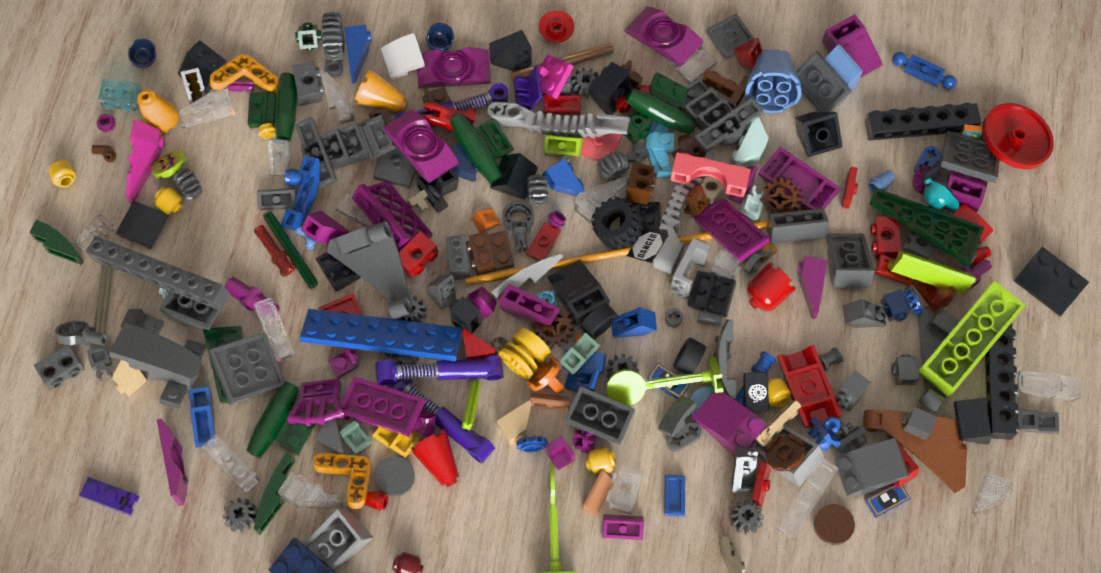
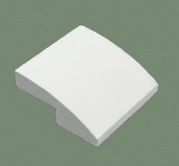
M414 33L396 39L381 48L391 80L408 76V71L425 67Z

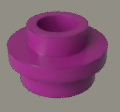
M102 114L97 120V127L102 132H109L116 125L114 117L108 114Z
M555 210L548 215L549 223L553 227L562 228L565 225L566 218L561 212Z

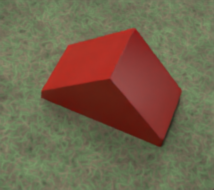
M758 37L734 49L739 65L751 69L763 50Z
M466 329L462 331L466 359H483L488 356H497L495 348Z

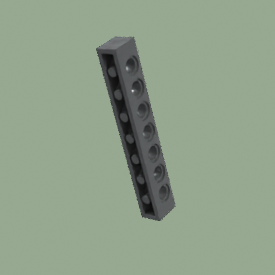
M97 236L93 238L85 251L99 264L219 311H222L231 295L220 283Z

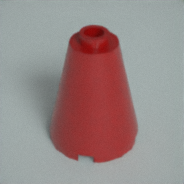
M444 429L439 431L440 434L436 436L433 434L415 444L416 447H411L410 449L441 486L446 485L448 488L458 482L456 478L459 477L448 434Z

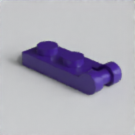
M90 477L87 478L79 494L82 498L127 515L132 514V507L135 502H138L140 497ZM123 499H127L125 505H121Z

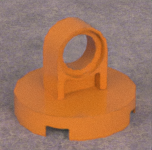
M550 357V362L540 364L538 370L533 372L532 380L527 381V386L532 391H537L547 385L559 396L565 389L555 378L561 364L555 357Z

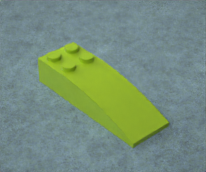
M994 280L918 370L919 374L949 397L1026 305Z

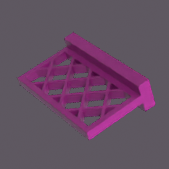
M389 181L371 186L361 184L352 196L354 202L374 225L383 221L389 224L398 251H401L419 233L416 229L421 230L428 238H431L433 235ZM386 188L390 194L383 192L382 189ZM381 197L388 199L389 202L381 200ZM393 202L398 203L401 207L394 205ZM392 210L401 213V215L392 213ZM404 215L409 216L412 220L404 218ZM406 224L411 226L412 230L404 227L403 225Z

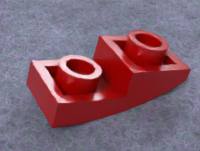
M965 203L953 214L955 217L984 227L979 241L980 244L993 232L991 226Z

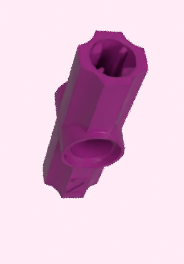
M235 277L229 278L225 283V288L231 296L237 299L246 309L256 311L270 321L278 315L280 306L266 298L254 286L249 287Z

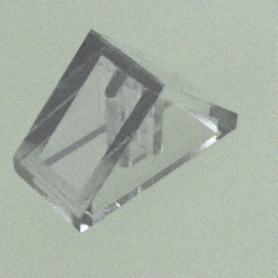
M269 139L270 176H285L286 169L290 170L292 151L288 140Z

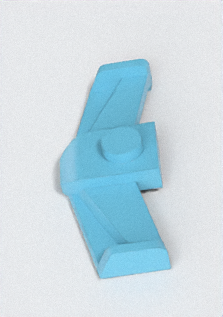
M653 120L650 134L646 137L645 148L647 149L651 166H655L654 174H657L658 178H671L672 171L667 152L673 153L674 133H668L669 128Z

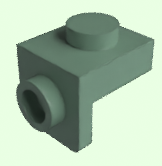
M356 420L352 423H346L340 431L341 437L355 455L372 444Z

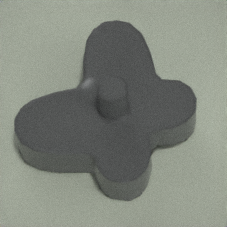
M636 142L633 146V151L628 152L625 156L628 162L642 164V160L647 158L648 152L642 149L640 143Z

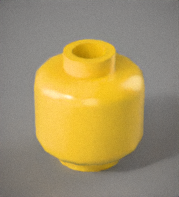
M55 161L48 169L49 176L57 187H69L76 179L75 170L69 161Z
M162 187L154 196L155 206L167 215L173 212L175 214L178 213L183 206L181 204L182 196L171 187Z
M768 379L769 405L777 408L785 406L791 396L789 388L782 379Z
M606 447L590 451L588 459H585L588 471L592 470L593 474L597 476L602 470L606 473L612 472L614 466H616L613 451H609Z

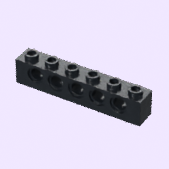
M977 103L946 104L940 107L927 106L925 108L910 107L905 110L891 109L881 112L875 110L868 113L865 119L868 141L946 134L947 130L960 133L964 124L977 126L981 124Z
M1012 323L997 340L1002 341L1004 346L999 345L996 341L985 354L986 405L991 439L1012 440L1019 432V423L1016 422L1018 403H1015L1018 387L1014 379L1017 375V367L1014 366L1016 348L1013 347L1016 332L1013 329ZM998 359H1002L1005 365L999 363ZM998 377L1004 378L1006 383L1000 382ZM999 395L1005 397L1006 402L1001 401ZM999 414L1005 415L1007 421L1002 420Z

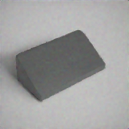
M296 188L258 190V210L293 208L296 199Z

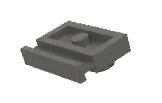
M380 114L366 122V125L358 127L371 159L375 160L376 157L397 148L383 131V127L387 125L383 115Z

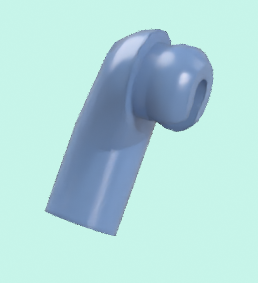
M300 225L296 233L305 237L306 243L304 246L307 249H314L317 241L301 231L303 226Z

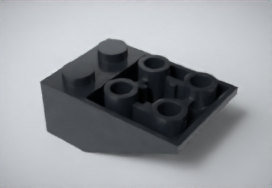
M580 259L547 277L564 308L570 313V317L573 318L575 326L583 322L597 307L602 304L609 305L610 299L602 286Z

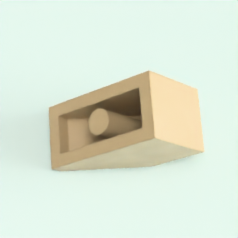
M123 360L120 361L112 376L116 383L114 387L121 394L125 392L129 397L147 381L140 370L129 367V362Z
M530 400L496 421L497 428L509 445L517 444L516 442L521 438H525L524 436L527 434L532 411Z

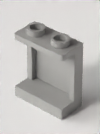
M694 238L692 239L673 276L670 291L676 296L689 297L692 281L687 279L686 276L693 262L704 267L710 245Z

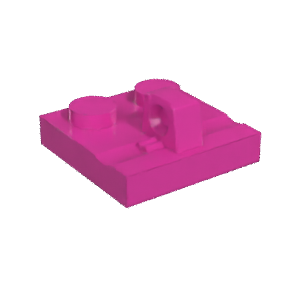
M547 54L542 65H538V73H540L539 84L542 92L557 99L574 66Z

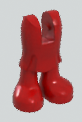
M425 102L424 109L435 112L434 116L421 115L427 120L429 125L442 127L447 131H454L450 120L462 113L473 124L476 117V109L468 108L466 111L456 110L454 107L449 108L437 103Z

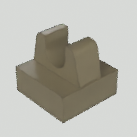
M422 190L408 199L407 204L411 208L416 206L420 213L428 208L425 202L428 195L425 190Z

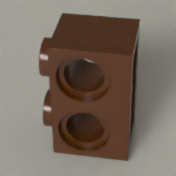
M633 162L625 198L627 201L647 205L648 199L653 198L654 187L651 185L656 184L657 174H654L655 166Z

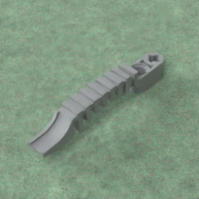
M494 102L487 109L491 120L495 119L499 126L525 127L529 133H534L535 130L538 134L547 133V135H552L553 133L556 136L563 134L565 137L572 135L573 137L581 136L586 138L590 136V138H595V136L601 137L610 133L627 134L630 122L629 117L597 114L599 121H596L592 113H588V119L585 115H581L580 120L577 116H573L571 120L569 116L565 115L564 119L561 118V115H556V118H553L552 113H547L546 118L542 111H538L537 114L516 103Z
M714 149L708 151L705 158L712 160ZM706 176L695 178L689 185L678 183L675 186L659 229V233L669 236L660 249L653 268L669 274L673 273L685 247V243L679 241L676 235L679 231L678 224L680 220L678 216L681 214L680 209L684 207L683 201L687 203L686 196L696 185L700 186V183L703 182Z

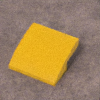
M380 427L372 435L374 439L403 458L408 456L411 451L410 448L414 447L421 438L414 429L410 437Z

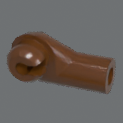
M92 145V154H102L107 162L115 161L116 153L110 146Z

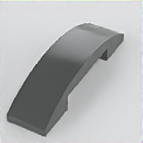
M726 319L718 338L716 359L722 374V378H720L722 386L728 396L736 399V381L734 378H727L726 340H734L733 320Z

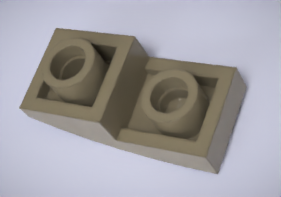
M729 536L721 537L719 541L720 550L730 573H745L744 561L741 562L740 556H732L734 554L733 542H730Z

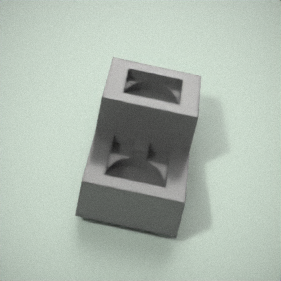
M681 395L664 415L658 430L673 438L686 426L684 419L697 408L696 402Z
M1018 410L1020 431L1059 434L1058 413Z

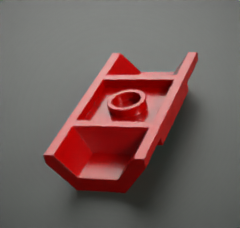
M814 345L790 355H777L787 387L791 392L792 400L798 401L801 405L797 411L804 428L811 429L814 426L811 422L814 416L821 424L829 417H836L837 419L842 417Z

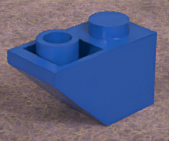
M565 159L542 173V175L546 176L551 190L576 197L585 191L582 181L576 178L572 165L566 162Z

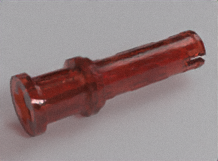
M264 225L256 227L254 233L271 255V262L279 268L280 275L282 277L290 275L296 269L294 263L288 260L285 251L280 250Z

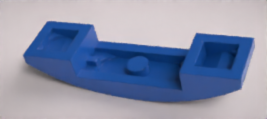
M304 155L298 172L303 174V178L292 210L286 208L281 223L282 227L294 231L307 217L315 200L319 185V159Z

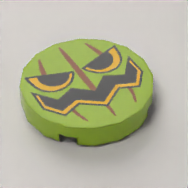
M180 150L169 152L153 163L151 173L157 179L160 176L168 178L181 170V165L183 163L186 164L187 157Z

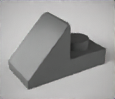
M128 309L120 327L122 328L126 322L159 334L164 322L163 320L146 315L142 309Z

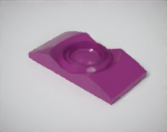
M648 6L625 29V33L680 67L703 44V40L687 25L679 24L663 11Z
M466 47L456 51H439L436 49L421 53L425 67L417 69L418 89L491 84L489 52L487 49Z
M411 109L383 127V131L428 183L458 164V160L447 143L435 134L427 120L414 109Z
M781 146L758 172V175L766 183L773 181L776 177L780 180L782 176H785L786 181L792 178V184L798 182L796 188L802 189L799 195L803 196V199L799 202L802 204L800 208L803 210H825L841 190L838 185Z
M157 419L170 494L175 502L181 506L185 503L189 482L185 477L181 456L183 449L162 419Z

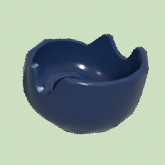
M445 23L433 24L426 36L427 45L432 50L447 51L452 46L454 40L452 28Z
M145 38L135 40L128 50L130 62L139 68L150 67L156 60L155 45Z

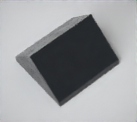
M521 153L505 155L499 164L503 176L492 183L490 189L525 200L528 194V177L535 175L538 167Z
M985 398L953 402L959 440L985 445L990 444L991 430Z

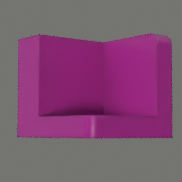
M483 286L467 296V300L480 309L481 320L494 313L497 302Z
M562 436L545 446V453L554 463L557 470H561L575 461V454Z

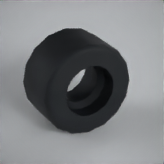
M689 337L680 349L673 367L684 374H692L699 365L706 351V346Z

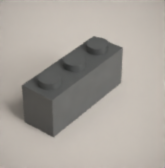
M824 209L775 213L768 215L766 231L770 243L826 238L829 221Z

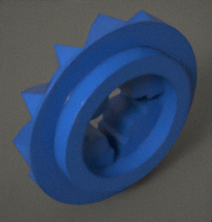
M909 286L906 287L904 293L914 314L917 316L922 315L921 310H923V307L915 290L910 289Z
M528 436L518 440L516 448L527 453L544 450L545 446L548 445V440L542 436Z

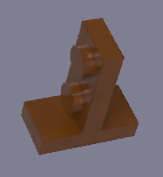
M706 69L702 80L708 87L729 97L728 103L734 110L745 95L749 76L745 75L741 83L737 85L733 80L726 79L717 72Z

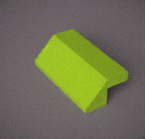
M899 250L896 260H890L887 266L892 272L963 295L976 280L970 273Z

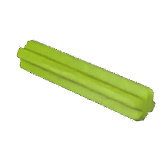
M472 380L470 383L461 425L463 429H472L481 387L480 381Z

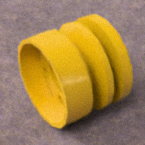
M521 327L512 336L513 343H506L505 348L499 351V356L517 375L530 379L533 376V372L538 370L536 363L543 364L551 355V351L536 334Z

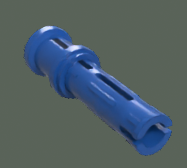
M762 351L757 363L752 365L751 371L767 372L770 366L775 364L776 359L769 353ZM744 385L737 394L736 399H734L737 402H739L740 399H742L740 404H742L743 406Z

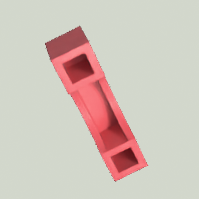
M677 152L670 181L689 185L697 177L710 176L721 182L726 194L744 198L751 169L740 165H730L723 161L717 162L705 157H695L687 153Z

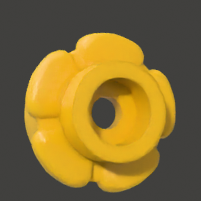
M266 123L259 126L260 132L258 135L264 139L272 138L275 133L273 124Z

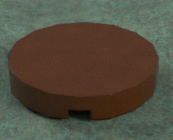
M786 434L783 437L781 435L777 436L768 443L765 449L767 463L773 469L789 471L802 463L806 451L803 442L797 436Z
M826 505L815 516V533L820 540L831 545L843 544L850 539L854 532L855 522L853 515L841 505Z

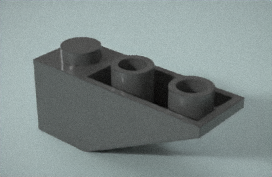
M452 274L440 275L426 286L427 295L441 310L451 306L456 299L454 277Z

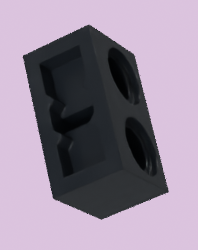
M464 296L459 300L456 299L451 304L450 315L452 324L455 327H461L462 331L466 329L473 334L482 324L480 309Z

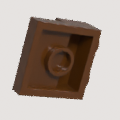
M506 231L492 234L482 232L468 236L469 241H466L468 253L472 252L473 258L470 259L472 270L476 269L477 276L514 267Z

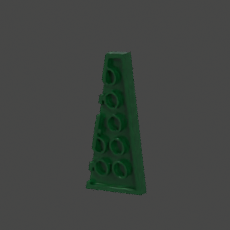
M875 189L869 203L871 206L970 267L984 230L983 226L887 191Z

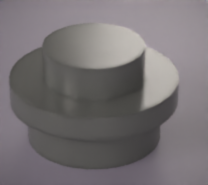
M329 61L325 67L326 74L331 78L341 76L344 70L343 65L339 61Z

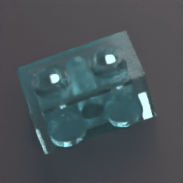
M103 79L98 100L102 107L108 110L138 111L137 97L142 92L139 83Z

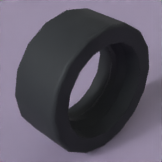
M602 304L583 320L580 328L584 333L595 339L613 325L617 319V314L608 304Z

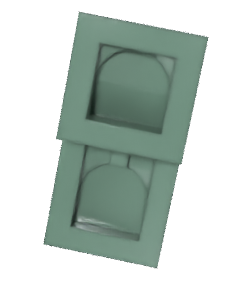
M585 333L559 362L574 375L596 352L600 345Z

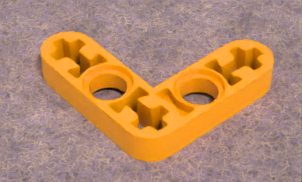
M246 54L238 55L210 75L209 84L215 90L224 89L243 75L269 93L276 92L279 81L277 76ZM228 70H233V71H235L236 73H234V74H229V73H227L226 71H228ZM258 71V72H261L262 74H261V75H254L253 72Z
M319 453L313 458L315 471L325 474L350 476L346 495L347 505L352 509L362 508L366 501L371 474L370 459L365 456ZM339 462H346L347 466L341 468L337 464ZM361 479L364 483L362 485H355L354 481ZM355 492H357L359 498H357V501H353L355 499Z

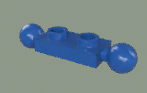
M896 52L892 57L894 65L906 66L903 72L937 87L939 82L942 83L945 89H953L957 84V80L953 75H943L945 69L913 54L910 59H907L903 52Z

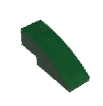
M36 219L29 232L34 240L44 243V248L50 254L80 265L83 264V260L66 237L48 224Z

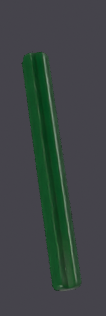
M271 211L263 215L264 220L310 289L318 285L316 278Z

